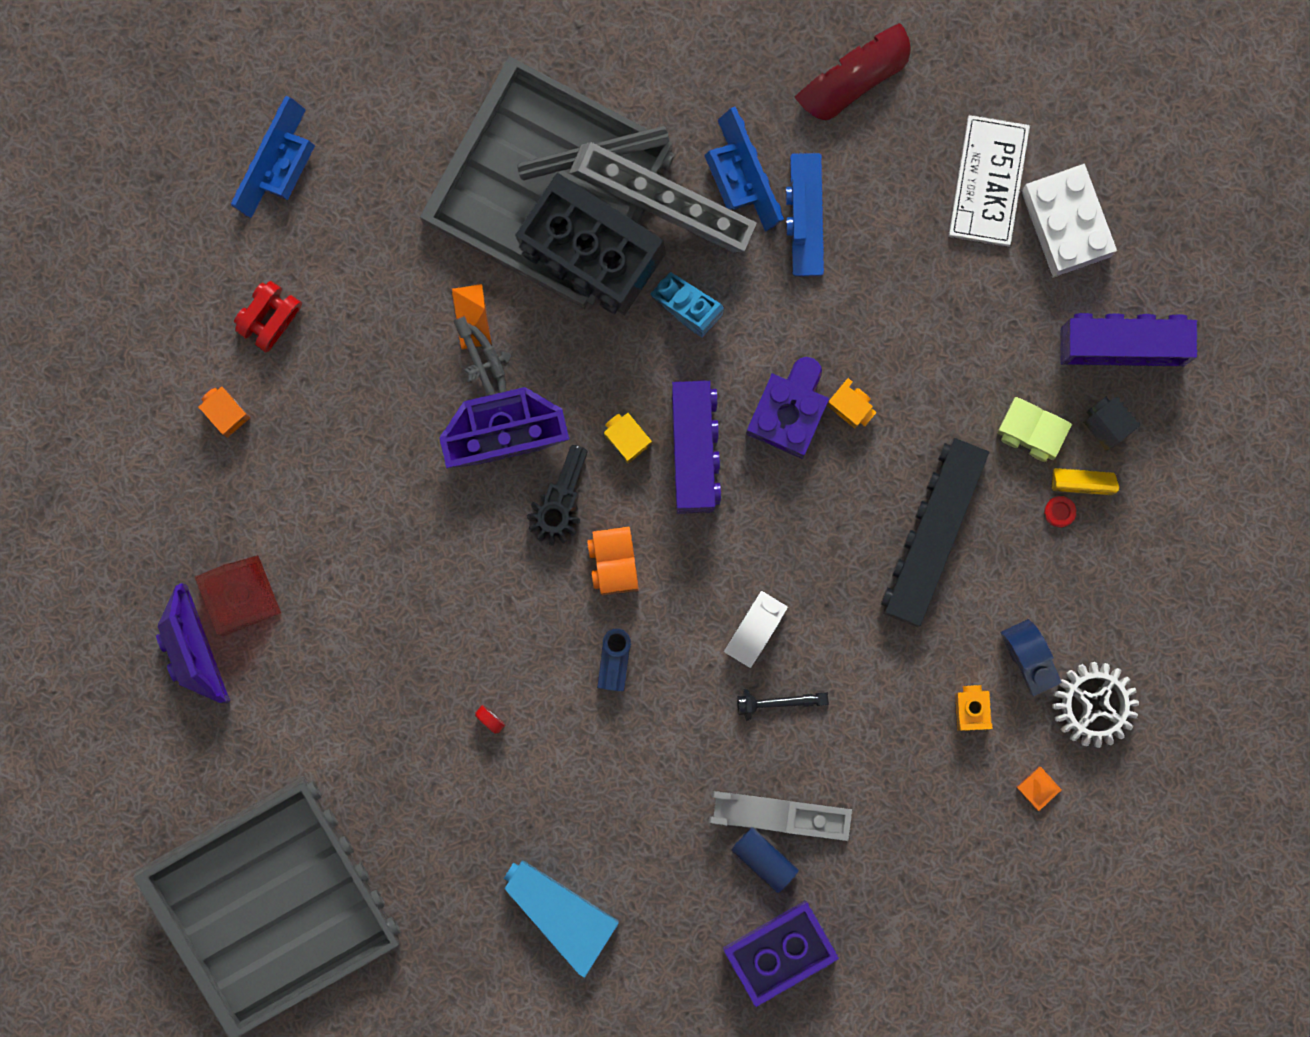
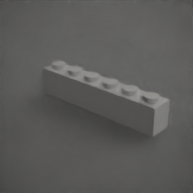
M592 142L581 145L569 174L733 253L745 251L757 224Z

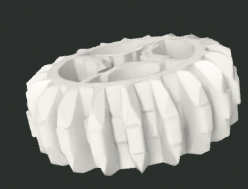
M1096 662L1090 663L1089 672L1083 664L1078 665L1079 676L1074 671L1069 670L1067 676L1071 682L1069 683L1062 679V683L1059 684L1065 689V692L1054 691L1053 695L1056 698H1062V703H1055L1052 705V708L1056 710L1062 709L1063 714L1055 717V721L1059 722L1066 719L1067 724L1062 726L1061 731L1066 733L1073 729L1074 731L1070 737L1072 741H1076L1083 735L1081 741L1083 746H1088L1091 738H1093L1094 747H1101L1102 737L1107 745H1113L1114 739L1112 734L1118 739H1123L1125 736L1120 728L1123 727L1127 730L1133 728V725L1126 721L1127 717L1133 719L1138 717L1136 712L1129 711L1130 706H1138L1139 701H1130L1128 696L1135 694L1137 691L1135 688L1125 689L1124 686L1130 682L1129 677H1124L1120 681L1117 680L1121 674L1120 669H1114L1109 675L1110 666L1107 663L1101 666L1100 672H1098ZM1091 678L1105 681L1093 694L1078 688L1082 682ZM1112 688L1116 690L1119 696V714L1116 713V710L1109 703ZM1072 696L1076 697L1083 707L1079 722L1072 712ZM1097 696H1101L1099 705L1105 711L1095 710L1094 713H1091L1093 705L1089 702L1088 698L1093 700L1097 699ZM1098 716L1113 722L1111 726L1102 731L1086 729L1089 723H1092Z

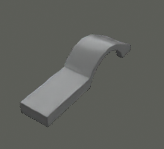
M713 791L712 797L716 798L714 816H709V823L753 827L845 841L849 839L852 809Z

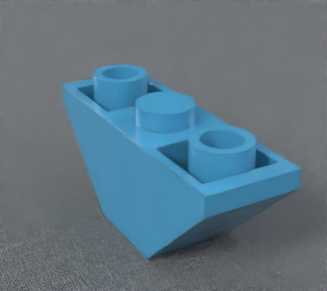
M672 272L662 279L650 294L685 327L701 338L723 316L724 307L722 304Z

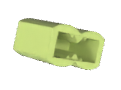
M1015 397L997 433L1003 436L1001 439L1003 443L1014 448L1022 445L1031 450L1029 454L1032 457L1046 462L1048 458L1051 460L1056 458L1072 424L1023 399Z

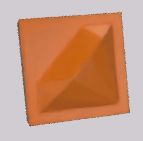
M1041 766L1016 787L1037 811H1040L1062 790Z

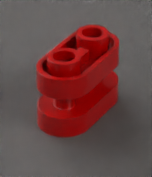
M272 281L266 284L260 283L253 292L252 298L254 300L247 309L245 307L242 308L234 319V323L237 324L235 331L246 339L252 333H255L258 336L255 346L265 353L273 348L302 306V302L292 295H289L284 301L280 299L279 296L281 295L282 288ZM272 307L276 311L267 324L263 325L261 321Z

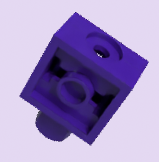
M810 357L798 359L794 363L788 379L773 373L771 374L747 428L746 435L803 459L829 401L828 397L815 392L822 375V368L818 361Z

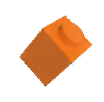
M222 386L218 390L213 388L208 391L201 399L203 403L198 406L226 438L251 418Z

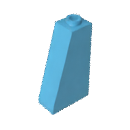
M524 860L519 866L513 863L504 877V880L508 881L505 890L576 972L585 978L619 921Z

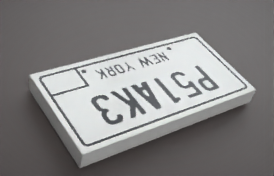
M968 116L948 237L1010 247L1030 125Z

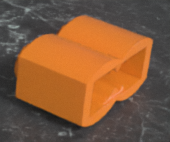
M630 527L592 532L593 539L587 541L590 558H596L597 570L592 571L594 589H600L602 596L639 591Z

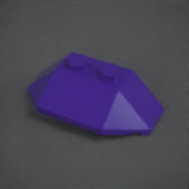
M523 387L464 401L439 439L445 465L448 469L480 465L540 451L568 441L569 436L562 408Z
M180 583L175 586L157 626L160 634L156 635L157 642L162 652L167 651L171 662L167 664L169 674L173 682L178 681L182 687L218 703H228L230 698L189 588L186 584Z

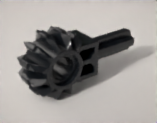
M570 446L557 484L550 483L547 494L540 496L544 505L541 507L536 502L531 504V507L538 514H527V519L538 522L531 525L529 530L533 533L542 529L537 536L539 542H542L548 534L550 546H554L555 536L558 535L562 544L567 543L564 535L565 531L572 536H575L577 533L569 524H580V518L569 516L578 511V507L575 505L578 493L574 492L588 454V451L581 446ZM552 511L559 512L563 517L560 525L556 527L548 526L545 523L546 515Z

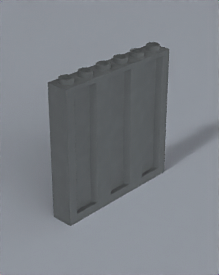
M509 56L422 211L420 219L427 226L585 309L588 303L592 305L597 300L592 294L589 298L583 296L573 288L574 284L567 278L560 281L547 271L549 268L544 263L539 261L537 264H534L521 255L523 251L518 248L519 243L515 234L556 173L523 181L519 176L517 166L522 162L580 148L582 144L589 142L595 144L648 129ZM669 141L667 144L629 153L621 157L659 175L661 169L668 170L675 154L671 152L673 143ZM571 169L558 172L636 223H639L645 212L644 209L569 174ZM560 231L557 235H562L566 231ZM585 248L582 252H589L593 248ZM615 264L609 266V269H614Z
M305 776L136 870L133 877L228 1037H239L399 946L398 935L401 933L399 925L393 916L390 918L386 916L382 909L386 905L377 889L372 891L366 881L370 877L361 862L356 865L351 856V853L354 852L351 843L345 835L343 837L339 836L335 829L338 822L330 808L324 810L319 801L322 798L320 790L314 781L308 783Z

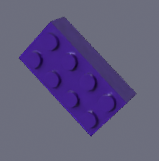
M1077 313L1074 314V318H1070L1061 327V365L1186 366L1197 358V320H1187V315L1175 314L1169 315L1168 319H1156L1154 314L1137 315V319H1124V314H1106L1104 319L1093 318V314Z
M710 381L672 382L677 514L713 513L715 505H720L721 485L720 483H714V474H719L720 470L719 451L713 452V443H718L719 439L718 420H712V412L717 411V389H711Z

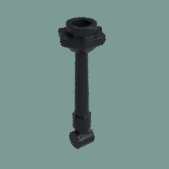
M743 689V696H737L738 714L744 715L746 721L751 720L757 708L801 705L809 707L815 704L816 706L829 705L828 692L815 693L816 695L803 694L802 696L756 700L748 689Z

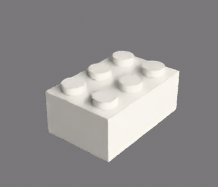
M1085 164L1030 182L1024 186L1021 193L1053 277L1110 258L1117 251Z

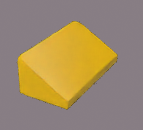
M1053 469V491L1114 495L1119 491V484L1115 473Z

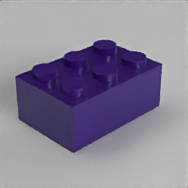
M805 900L723 947L725 954L755 1007L839 959Z

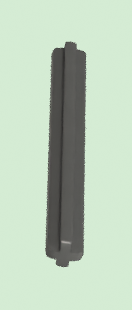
M661 126L595 144L622 156L669 143V135L666 127ZM580 148L519 163L517 166L521 180L525 181L571 169Z

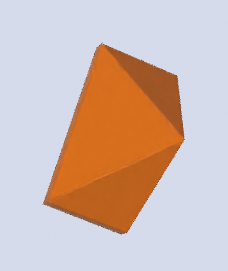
M482 284L452 289L456 319L465 316L467 323L477 327L492 345ZM470 334L475 347H481L482 345L477 338ZM460 338L461 350L467 349L464 339Z

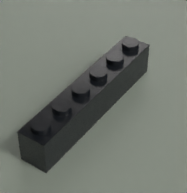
M954 438L950 445L944 443L938 460L943 462L939 473H932L926 488L931 491L927 502L921 501L915 518L920 520L916 531L910 529L903 547L908 548L905 559L899 558L893 570L892 576L897 578L893 589L887 587L880 604L885 606L883 614L917 628L921 626L989 451Z

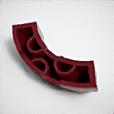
M898 23L875 35V40L868 42L863 47H860V45L839 59L842 66L836 65L825 74L822 72L794 98L808 113L816 118L830 120L837 116L861 95L890 76L900 72L909 61L911 48L909 37L902 24Z

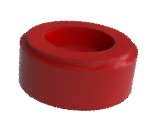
M1064 496L1052 498L1047 502L1044 509L1047 522L1057 528L1070 525L1074 521L1077 512L1073 501Z
M481 705L475 712L476 718L495 734H499L506 726L502 720L484 705Z

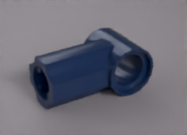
M611 629L604 635L597 688L614 691L625 690L631 639L628 633L622 629ZM621 634L624 636L626 645L623 650L615 652L609 648L607 641L611 635Z

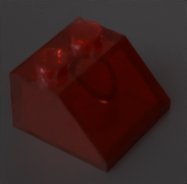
M259 555L228 563L195 576L218 636H227L281 613Z

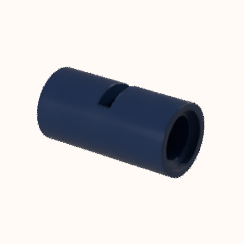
M753 827L731 849L776 893L782 891L799 871Z

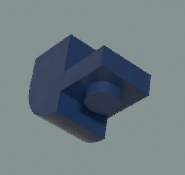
M1027 619L1000 632L1012 660L1020 668L1031 695L1035 696L1062 683L1052 661L1053 655L1041 632L1033 622Z

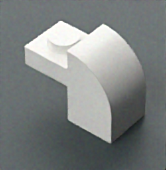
M761 591L724 652L751 668L788 607Z

